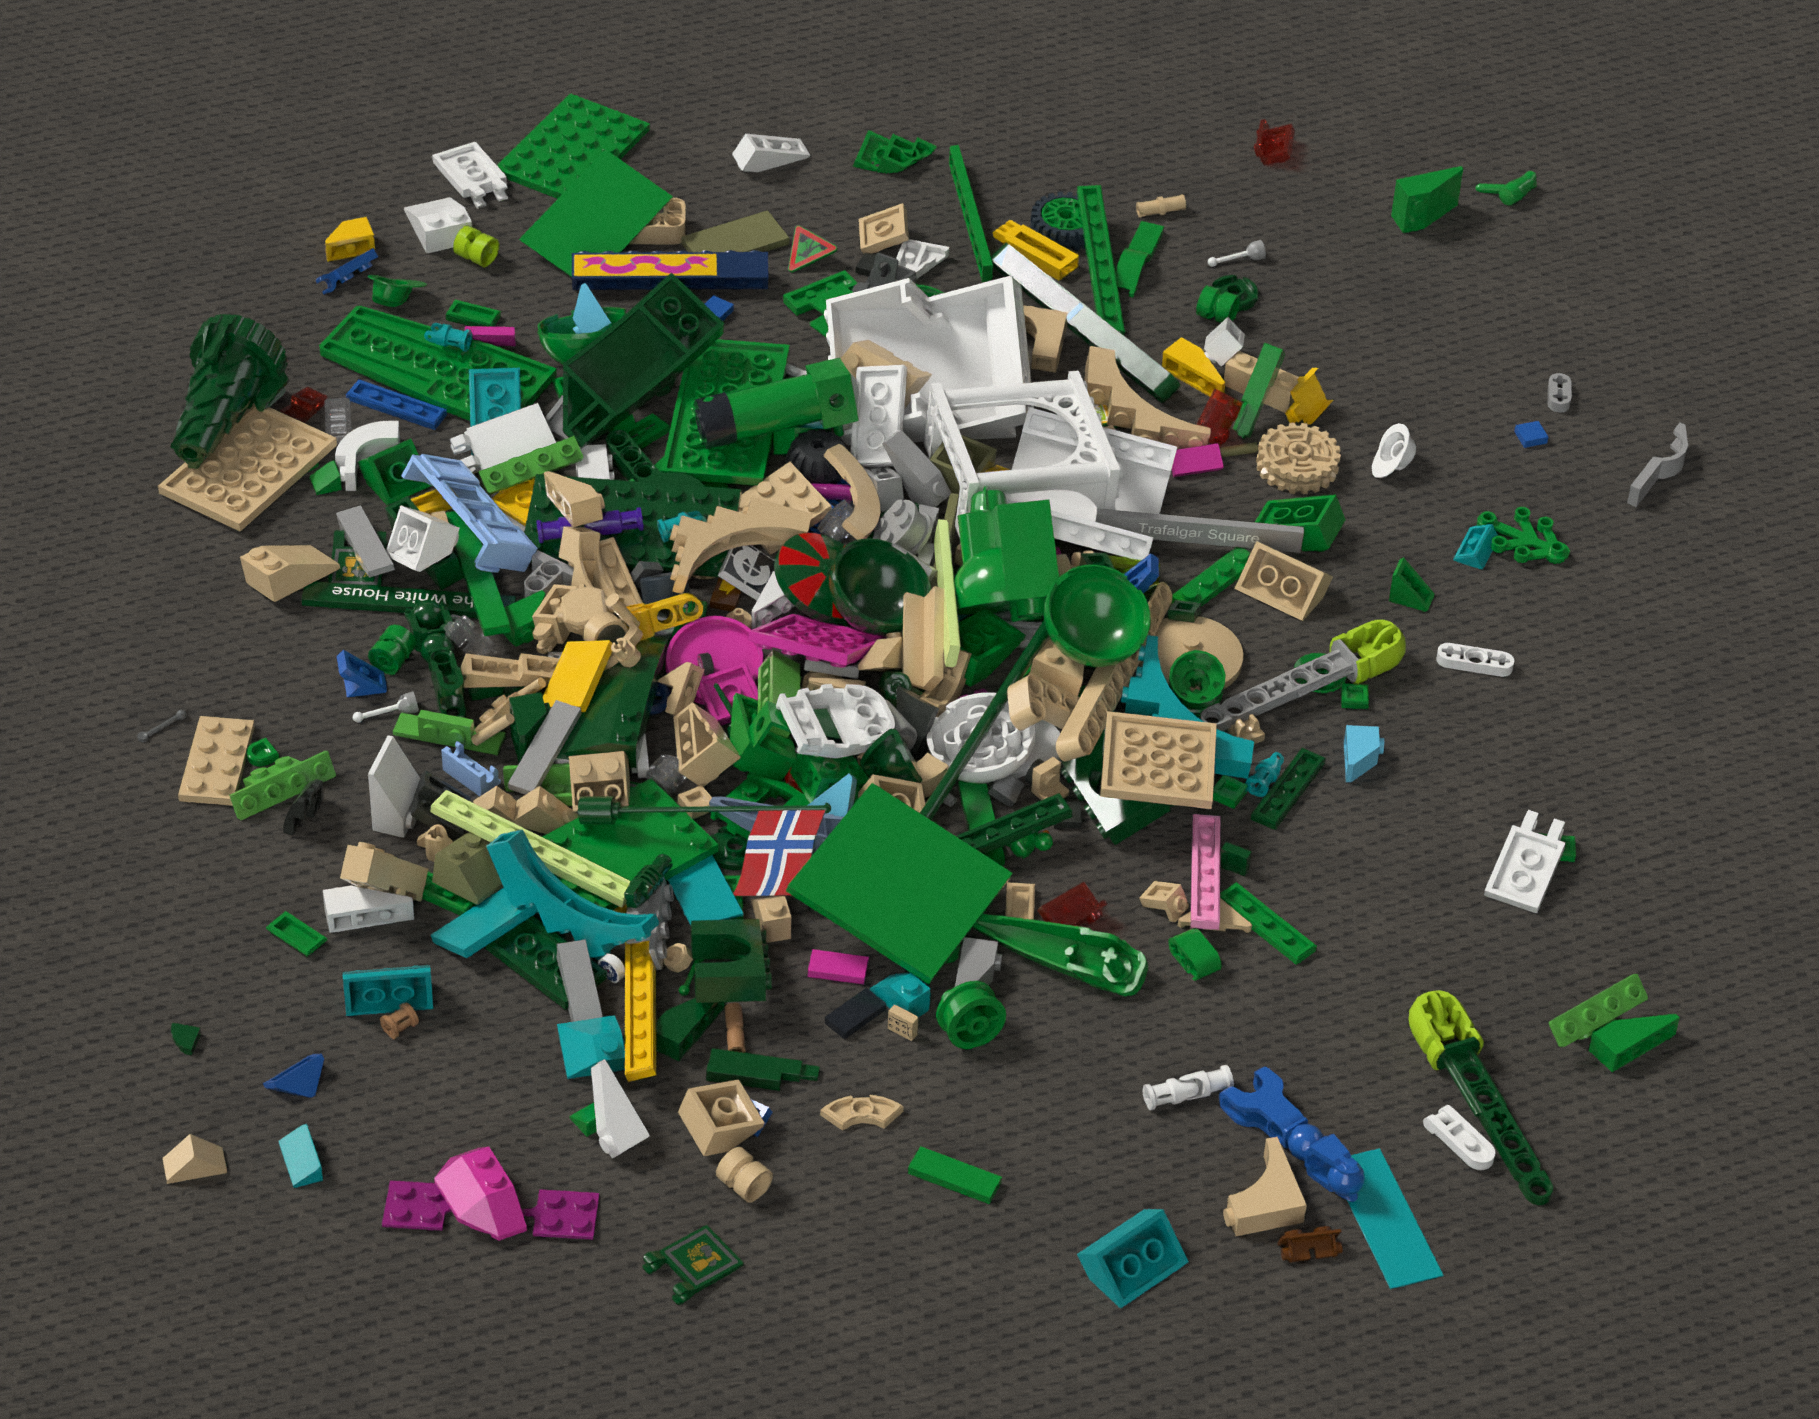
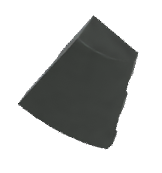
M898 686L896 690L897 710L916 729L917 733L916 742L910 752L913 758H922L925 756L928 748L927 734L932 728L939 708L922 700L921 696Z
M313 780L304 787L286 815L283 833L294 835L301 820H304L305 817H315L323 800V781Z

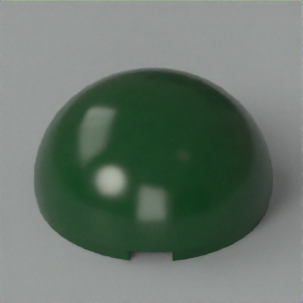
M865 538L847 544L837 554L829 576V589L832 601L840 615L860 631L878 636L903 632L904 594L908 592L925 597L932 590L929 578L920 563L908 552L905 555L903 552L892 547L893 543L888 541Z

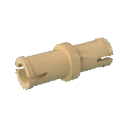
M1183 194L1169 198L1160 196L1156 200L1137 202L1136 204L1139 218L1155 214L1163 216L1166 215V212L1186 210V201Z

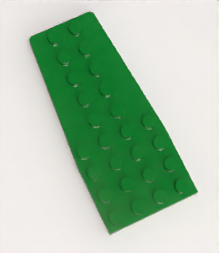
M356 306L319 345L322 357L417 400L446 409L447 413L470 421L469 369L520 368L521 409L531 406L553 381L552 379H555L557 376V368L472 339L467 352L451 345L447 347L427 341L424 337L426 331H431V326L364 306Z

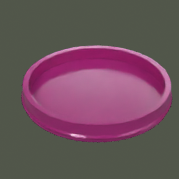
M708 616L691 621L673 636L667 649L665 667L668 674L686 662L698 666L697 655L708 652L713 660L714 673L746 662L757 685L758 668L764 662V654L762 648L757 647V643L748 641L751 629L746 625L728 617ZM697 690L694 702L705 705L699 690Z

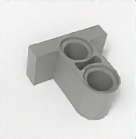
M537 551L532 555V573L524 581L525 598L541 590L545 592L546 597L554 584L571 586L574 567Z

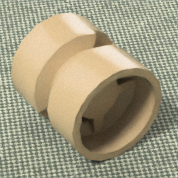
M742 1147L730 1150L721 1159L716 1170L718 1179L729 1188H734V1191L748 1203H752L768 1190L773 1179V1173L760 1162H753V1156Z

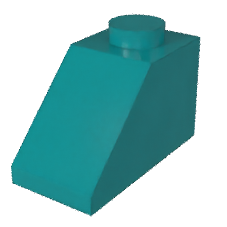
M910 972L891 974L870 988V991L883 1000L889 1009L893 1005H897L918 1016V1018L929 1011L930 988Z

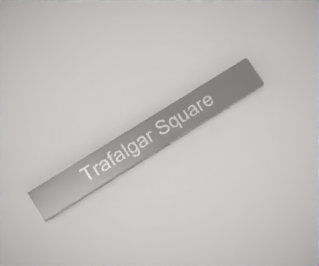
M1097 509L1095 518L1097 523L1153 537V540L1254 548L1257 541L1277 551L1297 553L1301 551L1304 527L1107 509Z

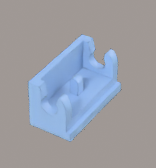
M456 741V750L453 754L448 746L442 749L443 770L478 796L483 795L501 783V780L498 778V770L491 766L488 771L464 754V746L460 742Z

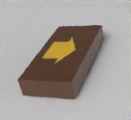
M719 577L710 599V608L732 612L738 607L743 592Z

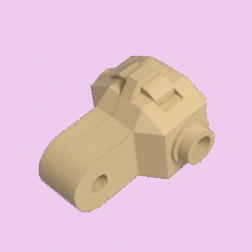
M579 584V588L572 589L561 597L562 604L560 607H556L559 623L564 622L569 632L582 635L583 640L585 626L593 616L602 612L613 614L615 610L611 606H606L607 596L604 590L592 586L586 587L585 584Z

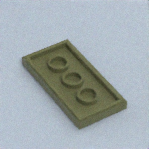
M767 210L682 236L681 244L688 252H702L705 250L712 252H726L729 250L736 252H750L753 250L766 252L789 245V237Z

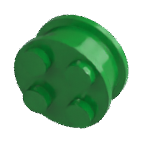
M968 981L951 990H947L942 995L937 1008L936 1019L940 1027L947 1032V1036L954 1046L960 1049H972L987 1044L999 1034L1006 1020V1010L1001 1001L995 998V994L988 984L981 981Z

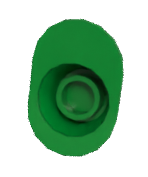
M368 275L373 280L372 301L388 307H396L406 302L413 287L427 286V283L421 281L389 279Z
M984 486L983 491L973 494L970 513L992 511L996 505L1008 504L1004 492L991 490L989 486Z

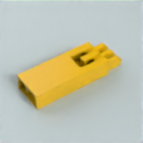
M1009 220L993 232L995 239L1004 244H1010L1043 272L1058 281L1078 267L1079 255L1024 224L1019 225Z

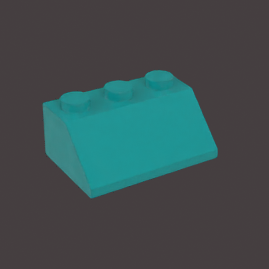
M430 965L343 972L346 1016L395 1012L404 1002L408 1003L414 1011L433 1009Z
M1163 1209L1142 1210L1077 1254L1088 1278L1119 1308L1124 1307L1189 1262Z

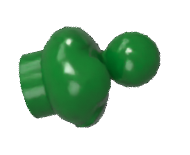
M1045 830L1040 833H1033L1006 846L1010 847L1013 854L1018 858H1026L1034 851L1035 847L1040 851L1049 850L1053 845V838L1050 832Z

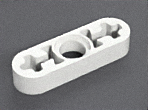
M1453 643L1441 644L1438 647L1436 657L1438 664L1445 668L1501 677L1510 675L1514 666V658L1507 652ZM1475 657L1480 659L1482 662L1474 663L1471 662L1469 658Z

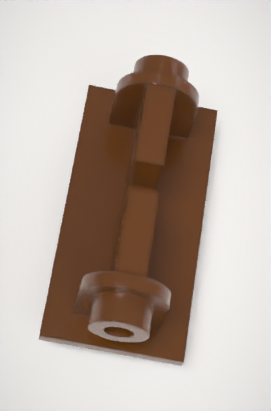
M1331 1226L1315 1228L1314 1232L1303 1233L1302 1230L1287 1231L1284 1233L1285 1236H1282L1277 1243L1278 1246L1285 1245V1248H1281L1282 1260H1288L1289 1263L1310 1260L1309 1249L1312 1248L1314 1249L1315 1259L1337 1257V1254L1342 1253L1341 1241L1336 1242V1239L1342 1231L1341 1229L1332 1230Z

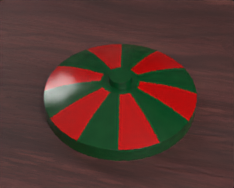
M802 533L789 538L778 551L774 562L777 582L787 599L806 615L825 623L846 624L848 622L836 609L829 589V576L832 564L837 554L845 545L822 534Z

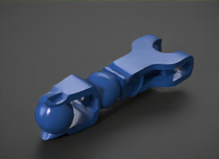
M1262 1067L1254 1072L1253 1086L1256 1092L1246 1093L1232 1086L1219 1093L1220 1107L1235 1123L1246 1127H1258L1271 1138L1278 1137L1280 1144L1285 1149L1289 1148V1151L1295 1158L1305 1161L1309 1177L1328 1191L1335 1192L1350 1202L1358 1199L1357 1193L1365 1181L1363 1168L1351 1157L1350 1152L1334 1134L1324 1136L1319 1128L1308 1124V1119L1283 1096V1081L1272 1070Z

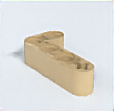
M672 198L664 206V213H657L629 244H680L681 237L685 236V202L679 198Z
M1030 674L1008 687L1010 720L1015 728L1021 731L1042 720L1063 729L1080 697L1034 674Z

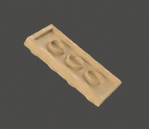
M200 716L178 794L179 801L233 806L229 795L238 791L247 758L246 751L251 743L255 728L254 720Z

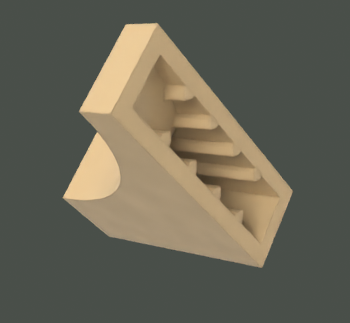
M1278 1137L1266 1139L1264 1150L1266 1170L1261 1178L1248 1189L1228 1197L1227 1209L1223 1211L1224 1220L1228 1227L1232 1226L1235 1236L1304 1223L1306 1203Z

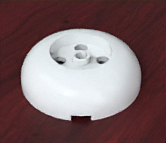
M996 693L972 694L949 703L946 706V710L939 717L935 718L932 728L927 734L930 754L950 766ZM1007 701L957 780L969 783H988L1005 778L1017 771L1027 761L1034 748L1036 740L1035 724L1023 731L1015 728L1010 720Z

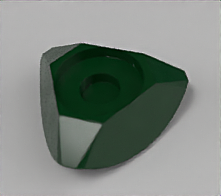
M891 728L883 733L866 750L861 758L860 765L869 778L872 775H878L916 783L922 782L916 761L905 740L896 729Z

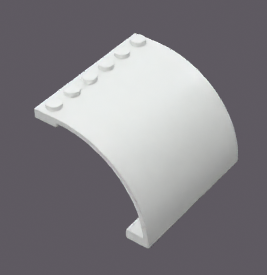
M1029 407L1012 470L1046 467L1066 460L1074 453L1078 446V437L1075 429L1060 415ZM1103 427L1108 432V441L1110 446L1114 447L1116 460L1118 463H1121L1123 470L1122 478H1119L1118 482L1119 498L1115 500L1116 510L1159 514L1177 447ZM1081 455V456H1080L1082 459H1084V460H1086V461H1090V462H1094V461H1095L1094 458L1091 457V456H1088V455ZM1070 490L1005 494L1008 504L1050 499L1055 539L1137 561H1142L1149 555L1153 537L1095 522V504L1083 494Z

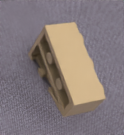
M692 702L673 717L678 770L698 786L702 785L704 787L710 781H714L719 774L741 758L717 719Z
M359 842L358 847L347 846L340 878L357 887L412 897L414 901L421 902L428 869L394 857L392 854L385 853V850L375 848V845Z

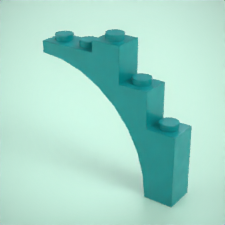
M1147 635L1146 645L1140 647L1138 661H1143L1142 667L1137 666L1136 676L1130 677L1129 687L1123 686L1121 702L1126 703L1125 713L1204 722L1190 712L1170 689L1160 666L1158 636ZM1216 729L1214 773L1248 779L1252 764L1254 741L1235 737Z
M523 830L500 834L486 846L512 907L524 905L528 908L536 905L547 933L559 931L560 934L571 931L575 941L586 940L590 958L595 957L596 960H600L606 954H611L610 950L616 945L623 944L630 939H635L636 941L645 940L652 935L651 931L660 924L656 913L642 915L619 913L600 907L576 894L544 865L533 850Z

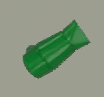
M1527 171L1522 177L1507 184H1477L1475 189L1482 193L1499 194L1502 203L1510 206L1522 200L1530 190L1537 187L1536 173Z

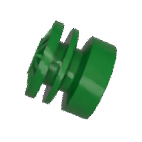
M1193 650L1183 653L1174 661L1170 668L1168 685L1179 701L1197 718H1200L1204 709L1217 703L1220 704L1222 701L1226 674L1222 663L1216 656L1206 651ZM1191 687H1200V691L1198 689H1195L1194 691L1190 690Z

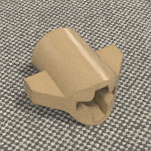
M440 824L432 826L417 839V846L425 847L427 858L435 862L436 853L453 843L447 836L445 828Z

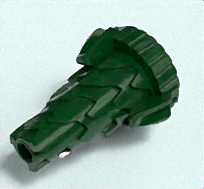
M228 314L210 317L206 322H203L191 344L189 355L192 360V366L195 369L190 378L188 394L184 399L186 400V407L180 416L176 435L170 448L174 449L176 455L187 463L188 468L198 469L204 460L215 451L225 433L230 435L235 423L238 424L247 408L251 409L253 403L256 409L262 412L276 403L286 391L284 387L289 382L288 376L285 373L288 366L287 356L285 355L286 351L274 333L250 318Z

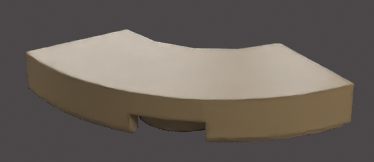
M870 1095V1098H853L848 1096L826 1105L820 1110V1115L841 1130L860 1123L875 1124L886 1128L903 1112V1106L891 1099L876 1095Z

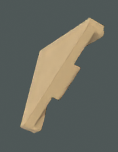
M1221 898L1219 930L1203 929L1214 931L1238 929L1246 933L1251 932L1252 924ZM1191 911L1178 919V926L1180 928L1191 926Z

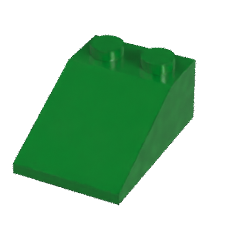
M1462 166L1396 179L1391 216L1402 233L1425 229L1458 205L1463 175Z
M1326 495L1269 500L1254 523L1304 527L1301 550L1322 552L1330 548L1346 519L1337 496Z
M987 609L959 622L960 649L972 653L964 678H966L965 684L971 687L986 679L1025 639L1026 634Z
M735 693L733 696L730 741L741 758L734 762L733 766L743 772L748 771L782 781L793 763L753 748L749 727L758 714V700Z

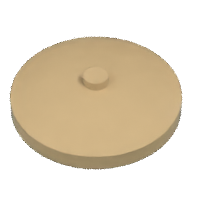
M1198 616L1195 622L1192 623L1165 618L1161 621L1154 636H1158V657L1167 683L1170 668L1174 661L1183 653L1193 650L1206 651L1216 656L1222 663L1226 674L1224 689L1230 686L1241 672L1243 649L1238 638L1227 627L1214 620ZM1143 661L1139 662V667H1142ZM1198 686L1196 688L1191 687L1190 689L1192 691H1194L1195 689H1198L1200 691V687Z

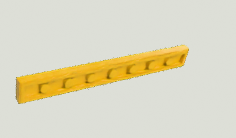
M650 941L626 944L625 942V1076L628 1082L656 1075V967L649 953Z

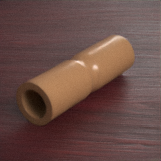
M735 1002L729 1003L725 1006L728 1051L746 1053L742 1006Z

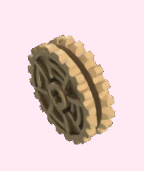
M1289 423V426L1286 427L1282 424L1277 425L1276 430L1271 428L1268 430L1267 435L1263 434L1261 437V442L1258 445L1259 452L1257 454L1256 468L1257 471H1261L1260 477L1262 479H1268L1267 484L1278 486L1280 491L1287 489L1291 494H1295L1296 491L1308 494V491L1312 490L1316 493L1320 491V487L1327 488L1330 482L1335 481L1339 469L1338 463H1340V446H1336L1337 441L1335 438H1329L1328 432H1320L1319 427L1314 426L1310 428L1305 423H1302L1300 426H1296L1295 423Z

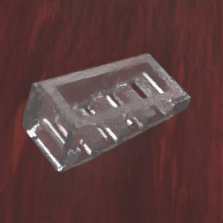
M349 398L325 400L327 434L347 435L352 431ZM346 435L333 436L336 437V447H338Z

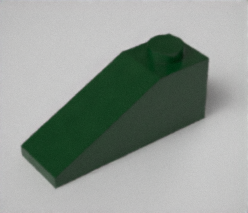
M696 998L665 1011L659 1019H656V1050L680 1061L725 1009L727 1002L696 1003Z

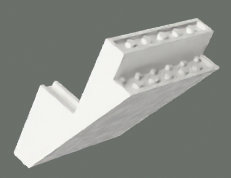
M1013 276L932 297H927L910 278L826 300L827 310L824 311V316L829 330L826 334V339L831 353L828 356V360L841 358L853 342L870 340L894 353V356L901 360L908 361L923 372L927 371L932 374L918 393L910 395L911 402L904 409L903 432L912 442H924L931 383H941L943 390L1031 383L1021 285ZM851 374L853 391L855 396L856 378ZM1007 405L951 411L960 434L971 439L1016 437L1015 427L1024 425L1028 408H1034V406ZM853 423L843 425L844 435L840 438L846 445H851Z

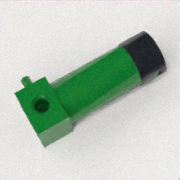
M839 357L805 365L807 373L805 375L695 399L694 413L700 438L703 440L705 448L711 449L736 443L739 440L818 421L824 429L833 427L834 433L841 437L844 435V424L859 421L850 372Z

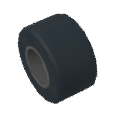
M672 572L640 579L644 604L680 595V593L673 592L675 581L670 580ZM688 582L683 593H690Z

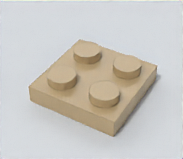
M903 203L859 219L860 249L863 255L864 253H877L885 248L900 245L909 240L907 210Z

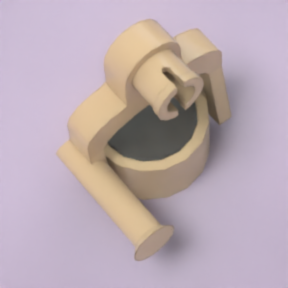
M613 593L608 596L605 604L606 606H611L620 618L612 613L602 612L593 616L584 629L585 641L610 640L612 642V653L604 670L610 669L618 662L624 667H633L641 657L640 652L635 647L643 635L642 631L638 628L640 622L619 600V595Z

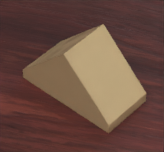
M191 1134L163 1157L167 1184L227 1173L223 1148Z

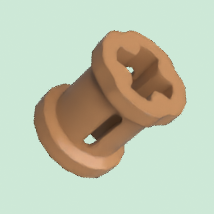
M406 1002L402 1003L399 1009L389 1016L383 1015L380 1018L383 1030L392 1039H396L399 1033L407 1027H414L419 1023L416 1012Z

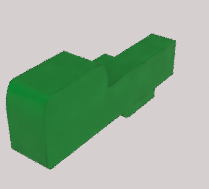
M1264 343L1241 400L1243 405L1233 426V430L1238 433L1239 437L1244 439L1245 437L1250 438L1270 387L1274 385L1285 358L1283 349Z

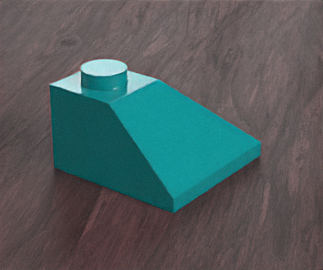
M615 1015L557 1024L567 1079L592 1075L591 1068L604 1059L612 1072L625 1070V1048L621 1029Z

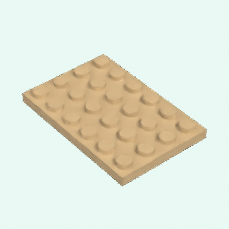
M253 403L251 409L247 408L238 424L235 423L230 435L225 433L221 443L218 444L215 451L204 460L198 469L188 468L185 462L158 485L159 494L231 528L242 531L337 446L336 437L270 407L259 412Z

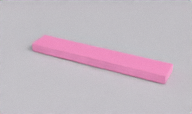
M1193 814L1190 928L1219 930L1220 816Z

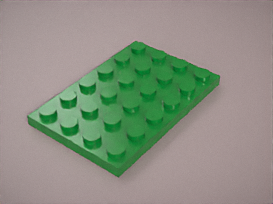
M570 93L497 166L506 175L507 180L558 199L605 149L621 160L650 130V123Z

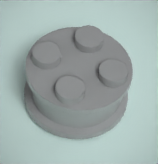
M899 499L894 502L882 518H879L874 528L873 539L893 543L892 547L894 544L900 545L913 555H916L924 547L931 535L933 520L927 513L918 512L917 506L912 501H902Z

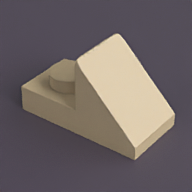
M686 662L657 681L673 688L667 699L666 713L676 716L694 702L704 672L703 668Z

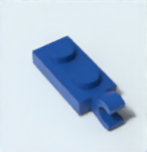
M374 248L329 274L318 277L316 283L325 281L328 287L322 293L328 294L336 288L337 280L343 283L354 277L352 272L356 269L362 272L371 267L372 263L370 261L377 258L378 255Z

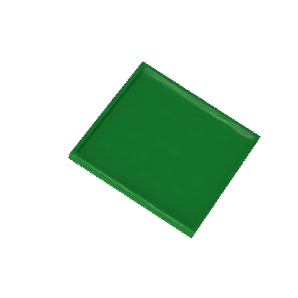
M871 783L788 884L786 892L927 984H930L1010 880L1013 873L882 788Z

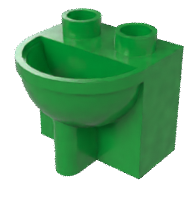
M1050 499L996 505L992 511L958 515L963 565L954 578L957 615H974L984 609L992 613L1010 610L1012 622H1036L1043 620L1042 615H1044L1047 594L1052 584L1059 578Z

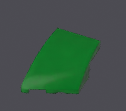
M868 130L853 167L880 173H895L905 170L935 152L937 146L918 137L915 143L895 134H892L891 138L887 139Z

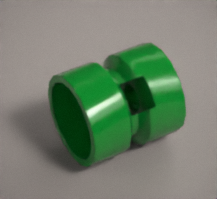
M1206 285L1198 299L1196 314L1207 319L1215 317L1216 322L1222 323L1227 317L1233 322L1239 309L1240 296L1230 292L1221 294L1220 289Z
M390 625L368 653L369 662L385 674L394 675L416 648V639L403 626Z

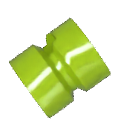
M467 225L457 233L454 239L453 251L455 254L465 259H470L472 262L485 268L496 259L499 252V241Z

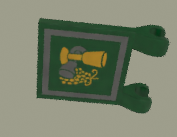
M335 530L331 559L340 564V569L329 574L328 582L381 586L383 574L369 578L356 560L354 549L352 547H345L344 530ZM376 532L377 536L379 537L382 545L386 550L387 533Z
M705 1225L659 1251L646 1253L643 1257L646 1264H643L642 1268L646 1273L652 1274L667 1263L684 1281L677 1283L673 1287L675 1295L672 1296V1300L677 1305H681L688 1301L695 1293L744 1266V1262L708 1225Z

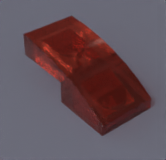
M306 387L293 394L291 404L278 412L306 423L322 408L327 401V396Z

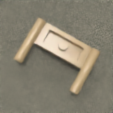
M538 678L507 698L505 695H502L492 703L494 709L487 710L479 718L481 723L474 730L476 734L471 738L473 744L479 745L514 723V716L509 712V697L537 693L546 687L545 680Z

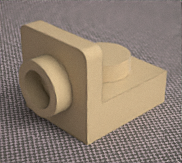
M1054 756L1033 769L1031 792L1040 800L1058 793L1063 798L1069 795V789L1059 782L1061 762Z
M1154 881L1139 898L1143 907L1165 910L1170 922H1177L1189 907L1181 884Z

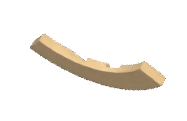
M838 444L827 449L824 457L838 471L842 478L851 485L850 492L855 508L852 515L845 519L842 527L855 539H865L872 533L879 521V497L865 469L843 445Z

